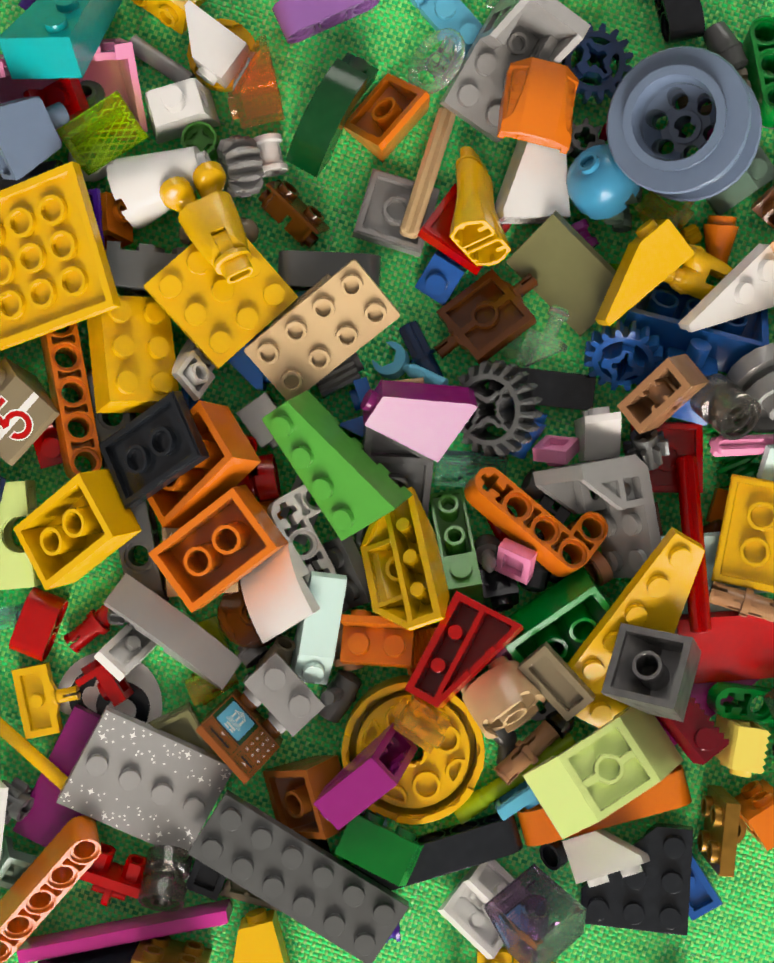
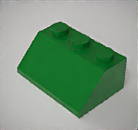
M583 566L508 616L511 620L521 624L524 629L505 648L520 663L547 641L560 657L568 663L612 606V603Z

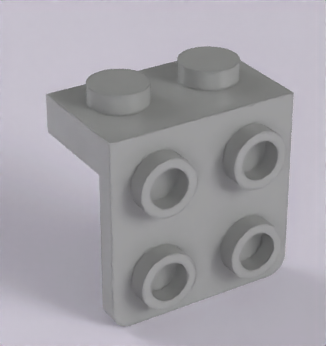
M277 652L269 657L253 673L249 672L244 676L243 683L246 685L243 691L244 694L257 708L263 704L269 710L268 720L281 734L287 730L294 736L325 707L321 700Z

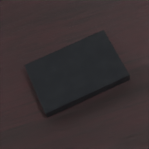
M182 391L170 392L99 444L125 509L137 507L210 457Z

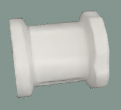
M267 133L253 138L260 149V157L263 161V178L282 175L289 170L288 164L283 162L280 147L282 135L280 133Z

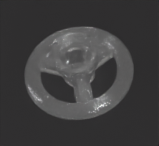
M451 28L440 29L429 35L418 46L411 58L408 68L409 83L426 90L428 94L436 93L445 86H449L464 59L465 42L462 35L457 30ZM443 40L437 51L424 58L426 53L435 44ZM418 72H430L434 77V81L428 84L421 83L418 78Z

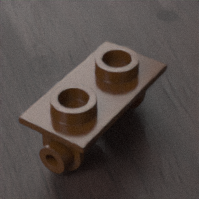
M276 180L266 183L265 186L271 192L266 189L259 196L258 200L262 202L261 207L279 224L287 216H290L292 220L284 229L301 246L306 245L308 248H311L319 239L316 235L330 229L324 222L325 218L322 213L311 205L307 206L298 197L299 192L287 181Z

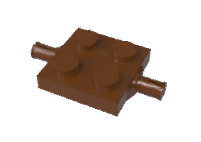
M493 269L489 270L436 311L438 317L448 328L450 335L434 346V350L443 359L459 346L461 349L469 352L479 365L482 361L490 359L536 323L535 316L524 305L522 300L525 294L538 286L536 279L528 273L526 277L512 286L510 283L503 281Z

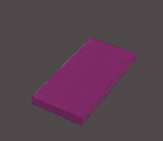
M79 704L74 706L48 758L68 777L101 715ZM41 773L30 794L34 798L33 807L23 820L16 823L13 832L47 847L67 822L74 817L83 816L84 814L56 803L61 790Z

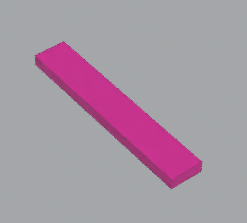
M231 899L29 937L17 950L19 963H29L225 925L229 922L233 911Z

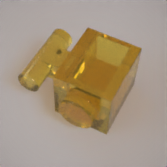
M413 694L409 700L403 697L392 713V716L396 718L394 720V729L429 754L434 748L438 749L445 740L444 733L451 725L448 715Z

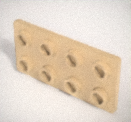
M353 259L332 277L329 274L324 276L273 320L267 330L245 347L244 352L288 401L309 390L400 317V312L360 263Z

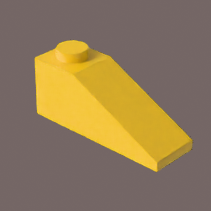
M651 218L635 231L637 237L628 244L595 318L599 325L611 326L695 254L669 218L656 221Z

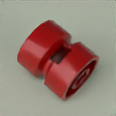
M274 454L258 456L261 462L237 486L246 484L254 497H257L261 502L275 500L281 497Z

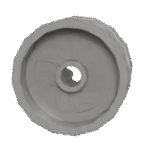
M774 343L756 348L740 358L725 377V389L732 401L739 407L738 411L751 431L758 433L774 432Z

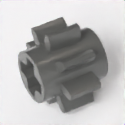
M585 118L582 124L578 126L572 123V138L570 148L566 154L567 157L571 156L575 159L584 150L594 145L605 144L606 141L598 139V133L602 128L601 125L594 128L588 124V118ZM579 136L584 137V143L587 144L586 148L580 147L581 143L577 140Z
M634 429L630 433L631 441L623 442L625 456L636 454L648 466L649 471L663 464L662 456L670 455L668 440L664 438V432H658L657 429L641 434Z
M15 777L12 783L2 780L9 788L5 824L8 825L12 818L19 822L30 812L34 804V798L29 795L33 789L18 777Z

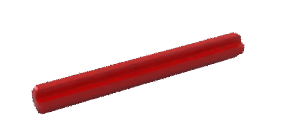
M682 455L676 459L681 529L683 534L700 543L705 549L697 457L695 455ZM705 552L687 598L690 631L696 634L708 633L712 629Z

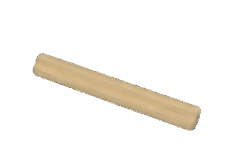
M440 107L437 111L400 226V234L410 239L418 237L417 235L419 234L455 122L456 115L445 107Z

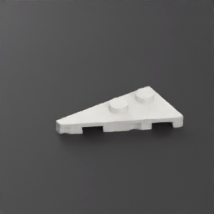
M759 243L678 323L680 329L695 332L774 307V253L770 244Z

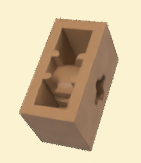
M687 354L668 357L628 394L617 407L636 431L641 434L659 428L710 381Z

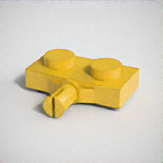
M50 662L13 669L11 672L25 740L60 733L63 730L60 715L61 703L80 700L81 693H76L80 690L79 687L75 685L58 689L53 681Z

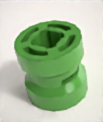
M196 121L187 125L181 136L183 148L196 146L200 152L205 149L211 161H216L218 158L217 147L220 140L212 126L203 121Z

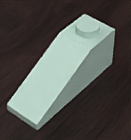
M311 571L307 586L318 603L320 610L298 623L293 640L295 642V649L291 660V669L304 683L327 685L335 658L347 575Z

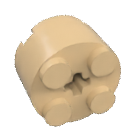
M501 656L492 661L488 666L489 670L479 678L474 677L460 690L463 694L462 701L484 736L488 739L498 737L495 731L504 728L507 733H510L525 724L540 710L536 705L537 702L540 700L544 703L546 700L543 694L518 668L520 663L516 660L509 661L506 656Z

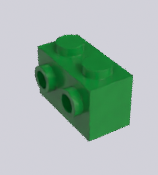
M366 810L364 815L359 814L347 824L334 854L398 887L406 886L424 846L415 841L417 834L401 826H397L394 831L383 825L385 818L369 810Z

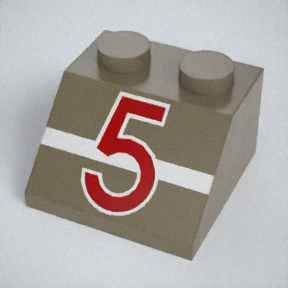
M4 357L0 361V457L7 464L13 466L60 413L38 378Z

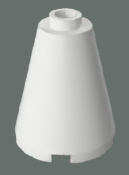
M196 146L116 158L110 162L111 164L107 165V178L115 201L122 199L127 207L126 210L121 211L123 216L132 227L141 229L170 210L160 198L159 191L162 184L172 177H184L189 181L195 192L197 189L193 182V172L200 164L211 161L205 150L200 152Z

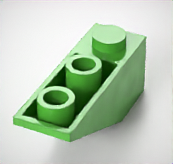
M463 488L430 494V507L450 594L449 603L456 591L475 601L483 600L482 580Z

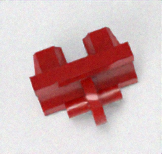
M101 842V854L80 880L92 883L91 890L103 894L100 904L108 907L112 897L125 901L127 896L139 899L150 875L146 873L147 858L137 854H129L125 865L113 862L116 849L111 845Z

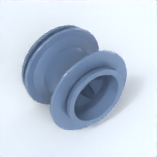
M692 46L671 47L655 52L641 60L618 84L607 113L606 134L608 145L614 161L621 171L635 184L666 199L680 202L711 198L731 187L750 167L757 154L761 140L762 117L760 106L753 90L732 64L720 55L704 48ZM687 96V106L680 110L676 109L675 104L678 98ZM712 102L711 113L706 116L702 115L701 107L703 104ZM662 116H667V126L662 130H657V120ZM691 122L696 128L694 133L686 138V135L681 131L685 124ZM714 128L709 140L707 141L708 131ZM667 142H673V151L668 154H662L663 145ZM690 149H699L695 154L687 157V153Z

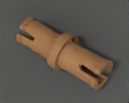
M713 580L709 592L710 604L739 612L738 615L742 617L750 615L774 623V599L755 594L754 590L746 588L745 591Z
M543 720L523 741L518 740L514 744L516 748L493 769L509 786L530 764L534 766L539 761L537 757L560 736L546 720Z

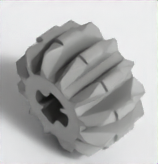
M240 135L221 139L217 147L218 158L216 161L221 164L226 173L224 191L228 192L231 197L240 198L258 194L264 184V171L260 149L257 147L256 141L249 136Z

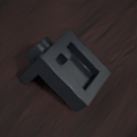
M478 562L482 580L483 605L496 612H502L518 604L519 589L517 581L495 571V569L493 572L488 573Z

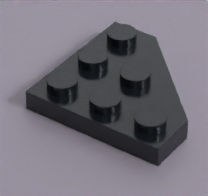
M655 823L646 831L645 835L632 844L649 855L650 861L641 864L643 872L622 878L620 871L608 874L610 882L589 888L587 881L582 883L580 923L687 936L693 826Z

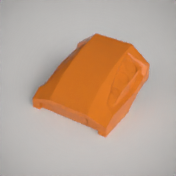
M535 57L510 63L506 72L504 91L499 109L497 137L504 139L506 136L560 150L559 153L567 154L572 138L573 107L576 90L579 85L578 78L569 67Z

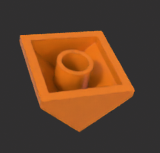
M387 73L350 115L343 128L383 163L427 113L430 95L426 90Z

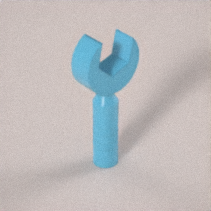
M386 342L396 351L392 363L382 367L372 359L375 370L387 379L399 378L406 372L411 378L423 377L426 384L448 385L449 380L417 364H410L407 351L397 342Z

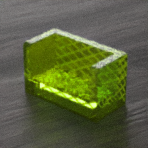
M118 90L56 130L75 161L80 164L81 169L88 176L148 138V135Z

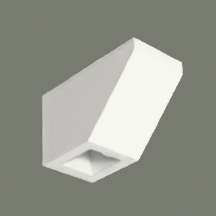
M610 406L583 411V417L574 420L576 438H579L580 451L578 452L579 462L620 457L621 412L610 413Z
M604 829L562 841L576 884L587 881L589 888L610 882L608 874L620 871L622 878L643 872L641 864L650 861L648 853Z

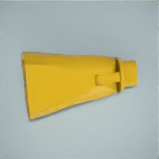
M464 146L460 149V157L456 160L455 164L457 200L449 237L476 266H492L505 259L511 248L495 210L492 178L474 149L470 146Z

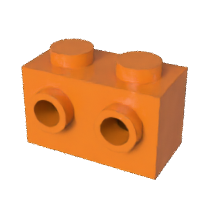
M764 779L760 781L755 780L746 784L741 789V793L734 798L741 804L740 818L744 821L746 830L769 851L774 848V787Z

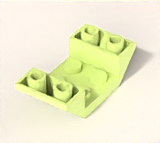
M629 706L613 716V720L559 755L551 756L522 775L562 839L600 822L661 782L684 761L655 715L647 714Z

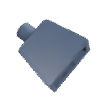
M29 96L0 103V174L3 179L19 180L62 147V142L56 129L69 123L70 117L61 102H56L45 108L39 96Z

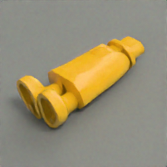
M216 161L203 162L193 172V182L201 196V199L198 200L191 184L184 177L176 176L166 180L159 191L162 202L166 207L180 212L178 215L180 225L202 256L215 268L216 273L223 275L228 284L236 283L252 275L254 272V268L250 263L252 255L248 249L246 234L231 195L223 191L226 183V173L221 164Z

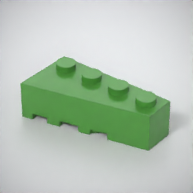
M308 390L286 401L262 418V421L341 541L395 510L413 495L405 486L400 488L388 476L390 472L381 463L376 464L362 450L364 446L355 437L350 438L339 427L340 422Z

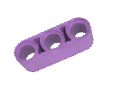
M279 0L275 3L272 10L286 42L293 44L371 10L380 0Z

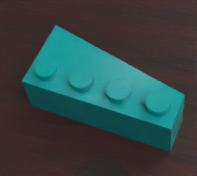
M36 0L0 35V48L11 78H83L122 0Z

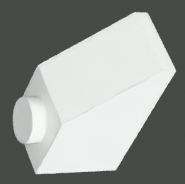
M188 0L184 6L191 54L198 68L196 73L210 85L214 86L217 82L226 89L249 56H251L248 45Z

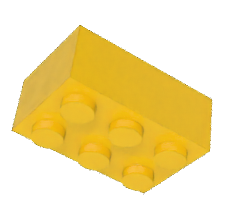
M118 295L121 307L87 319L96 413H143L170 392L179 391L178 381L172 375V368L176 359L171 317L153 297Z
M109 469L78 473L13 528L45 590L77 582L142 531L131 509H125Z

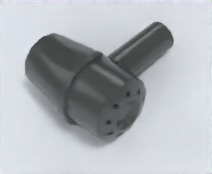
M724 21L717 22L706 29L702 37L707 50L723 57L736 70L743 69L747 65L749 60L742 48L743 44L738 41Z
M338 669L331 682H328L326 685V691L321 694V702L325 707L319 712V715L330 722L339 723L357 698L356 695L362 684L357 675L350 671Z

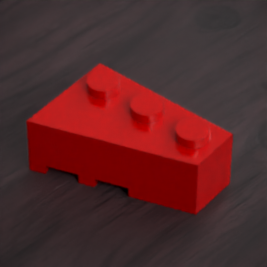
M456 591L447 607L445 618L440 620L404 690L437 708H443L524 627Z

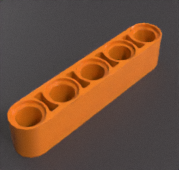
M77 323L67 326L66 332L57 333L54 331L40 336L51 400L60 413L55 419L63 467L66 476L70 480L80 473L75 466V458L78 456L85 457L90 461V471L100 470L102 467V456ZM60 353L68 355L71 358L72 367L65 368L60 366L55 359V355ZM62 389H74L78 394V402L66 401L62 396ZM71 422L81 424L85 430L84 437L77 438L72 436L68 430V424Z
M678 765L661 782L600 822L567 838L687 806L692 802L683 766ZM540 803L531 809L524 807L517 812L527 846H540L563 840Z
M83 815L74 817L67 822L0 899V963L7 961L101 854L100 838L95 819Z

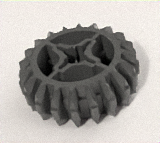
M490 360L482 361L480 366H471L468 368V374H462L458 377L461 387H468L474 390L478 406L460 431V433H464L461 443L465 445L472 444V451L476 453L484 452V456L488 457L495 456L496 454L502 457L509 455L510 451L518 452L522 449V444L533 440L529 432H535L540 428L533 420L543 415L541 411L535 410V404L540 403L543 399L533 396L532 392L538 385L526 383L530 373L526 371L518 373L519 365L514 363L507 365L504 360H495V362ZM490 380H495L503 384L504 387L502 390L494 391L493 389L488 390L484 385ZM495 425L497 428H503L507 433L499 437L488 432L487 428Z

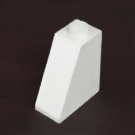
M522 140L517 141L495 202V210L500 224H543L555 211L564 219L570 217V202L566 185L568 173L566 154L559 153L560 150Z

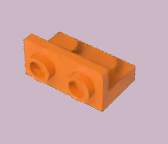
M356 609L351 610V615H341L340 622L343 625L340 662L342 664L413 668L416 629L409 631L381 616H372V612Z

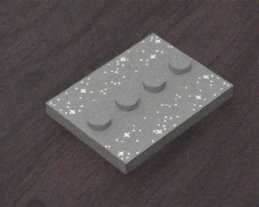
M107 705L58 795L56 803L186 859L191 846L198 837L233 771L219 756L206 752L196 745L161 729L158 730L148 723Z

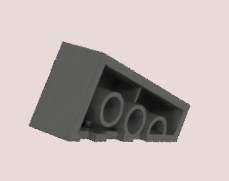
M107 241L106 255L117 293L124 296H151L143 286L183 252L186 247L173 248L171 254L165 253V249L154 247L152 244L139 243L136 250H126L120 246L121 242Z

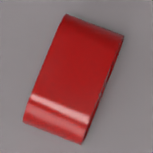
M32 588L11 636L9 649L43 662L52 649L68 607V600L42 589Z

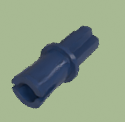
M412 321L403 325L399 329V333L412 357L410 363H415L444 377L433 355L436 351L430 349L418 322Z

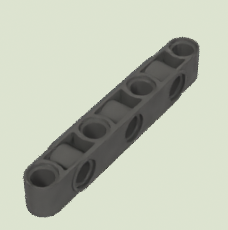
M88 369L87 380L100 444L137 416L136 413H123L121 422L113 426L108 420L109 413H96L92 369ZM101 452L103 469H108L106 461ZM145 500L137 507L131 509L142 531L118 549L123 575L127 573L168 602L166 578L152 558L149 556L146 564L138 563L134 558V550L138 545L145 547L149 553L160 544L155 513L148 500Z

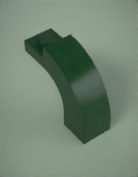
M347 53L342 60L337 58L319 84L302 116L291 142L286 161L317 178L330 161L339 136L351 112L375 81L379 69L368 64L364 59L355 57L350 53Z

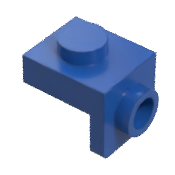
M437 250L419 278L415 288L444 306L467 269Z

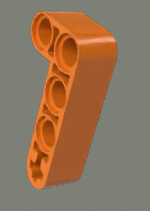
M494 467L482 468L464 487L466 500L514 542L536 551V561L557 577L569 576L587 564L608 534L606 519L601 514L592 511L584 513L567 527L564 526L506 475ZM498 497L501 498L499 502L495 500ZM507 505L514 507L517 517L509 513ZM582 526L589 530L590 537L585 535ZM535 528L542 531L544 540L538 538ZM563 551L571 557V564L564 559Z

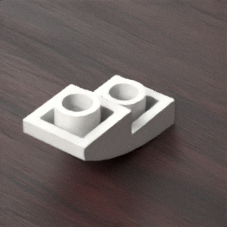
M188 339L174 362L172 368L174 378L191 398L197 401L216 377L212 373L215 366Z

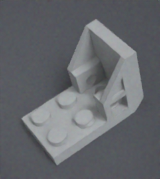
M500 0L490 12L439 104L492 141L500 142L502 138L497 137L499 109L504 91L506 72L510 63L530 57L560 63L584 39L591 25L558 0Z
M636 454L586 461L533 472L535 486L572 514L595 511L606 519L608 534L601 543V551L611 566L613 578H633L661 542L649 468Z

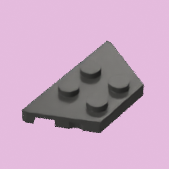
M364 425L362 441L364 448L362 450L376 464L381 463L390 472L388 476L400 488L405 486L406 488L413 487L428 517L434 460ZM369 525L354 534V542L358 551H361L360 546Z

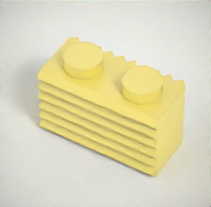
M717 714L715 727H719V733H724V739H729V745L715 755L720 760V765L729 768V773L740 777L750 778L752 773L762 774L765 771L762 766L766 764L763 759L767 757L765 752L768 750L766 744L769 743L767 737L771 735L769 731L756 722L727 719Z

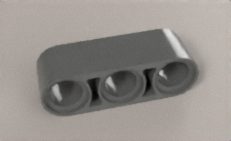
M283 250L279 251L278 274L292 290L307 291L327 274L332 277L351 260L356 259L380 288L381 257L365 253Z

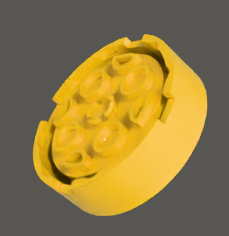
M402 675L378 683L357 701L345 725L341 751L342 765L345 768L394 722L413 743H418L423 747V754L419 759L411 760L398 784L369 806L368 809L375 814L378 813L386 818L395 820L396 823L409 825L426 824L450 815L460 808L472 795L481 771H483L485 758L484 740L479 726L462 701V695L459 692L443 708H437L404 690L411 675Z

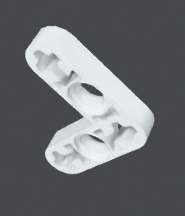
M303 484L270 503L267 514L288 543H293L297 535H304L309 539L310 549L305 555H300L301 559L304 561L317 555L318 560L312 561L317 571L324 570L325 573L336 574L331 560L309 521V518L322 511L319 506H312L308 503L306 499L308 489ZM280 504L283 508H291L292 513L289 514L288 518L292 526L300 523L302 528L291 531L286 535L284 530L291 528L286 518L281 520L278 518L277 513L281 511ZM305 565L311 574V571H314L312 565ZM310 574L303 578L307 585L310 578Z

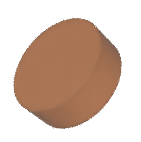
M596 550L584 567L599 586H603L613 579V571L606 558Z

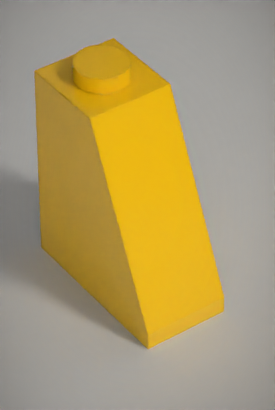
M258 908L249 911L245 917H242L237 934L233 963H290L276 910L266 911L265 908Z

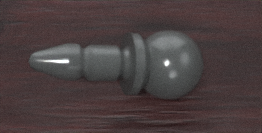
M483 534L474 542L477 560L483 569L491 573L497 566L496 559L500 541L492 534Z

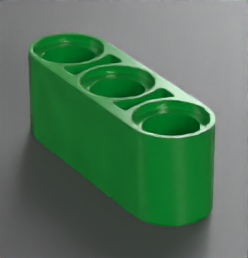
M760 16L752 22L742 48L749 60L745 68L748 72L751 89L760 106L762 126L774 128V106L769 103L774 102V17ZM764 70L771 71L773 74H768Z

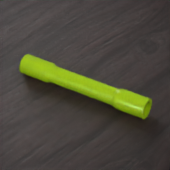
M568 733L563 739L560 737L556 739L537 757L539 761L534 766L530 764L509 786L498 777L483 788L475 790L469 799L454 811L459 822L464 824L487 809L492 802L525 781L522 776L523 774L551 756H557L576 744L571 734Z

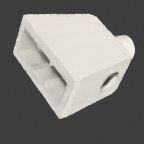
M189 78L149 90L145 93L146 109L157 144L180 138L185 127L196 121L206 122L212 128L221 126L211 91L196 78Z

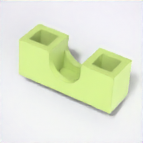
M35 480L5 482L0 502V590L31 588L42 585L26 552L16 545L12 537V528L15 522L21 517L28 516L37 508Z

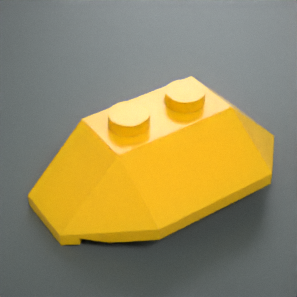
M409 487L407 489L413 495L395 510L369 525L360 549L373 612L412 631L443 620L447 611L450 594L435 532L415 489Z

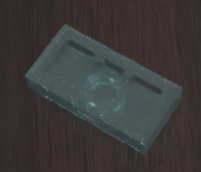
M447 450L439 462L435 461L434 486L465 487L466 483L479 470L485 467H494L506 475L508 456L500 457L496 454L495 456L488 457L484 456V452Z

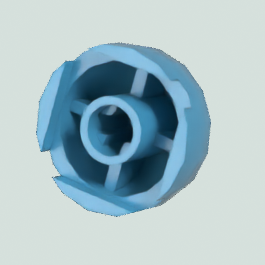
M607 144L594 145L584 150L573 160L568 169L566 178L568 195L576 208L590 219H609L621 213L627 208L625 202L631 197L632 193L636 197L640 190V186L629 179L615 163Z

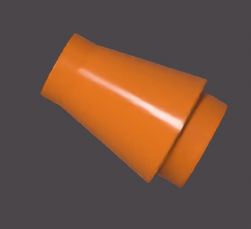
M708 215L707 224H703L706 252L728 264L739 226H736L737 217Z

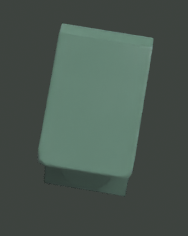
M758 147L757 154L750 167L736 183L727 190L706 199L716 215L721 216L774 179V166L762 148Z

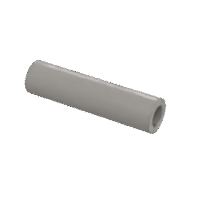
M134 35L129 40L133 44L136 57L176 83L189 78H195L194 73L137 35Z

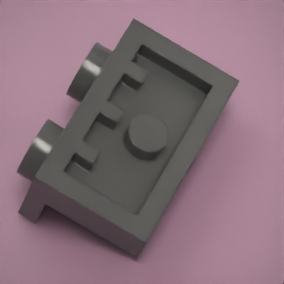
M352 535L343 541L337 537L323 543L322 546L331 560L336 574L347 575L342 613L348 609L371 602L363 559ZM317 555L311 559L304 560L306 565L311 564L314 571H317L312 561L318 560Z

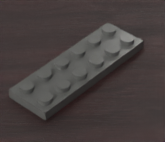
M229 790L222 797L188 852L190 856L364 963L374 962L409 908V902Z

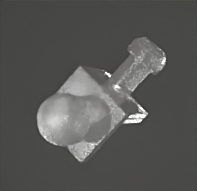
M558 305L551 306L547 313L550 317L543 333L529 328L524 340L521 336H518L500 350L501 355L507 359H516V362L522 367L530 368V365L559 352L565 353L568 346L556 337L563 321L567 322L569 318L568 310Z

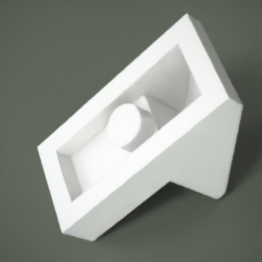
M127 624L97 652L94 658L120 682L158 644L135 630L134 626H128Z

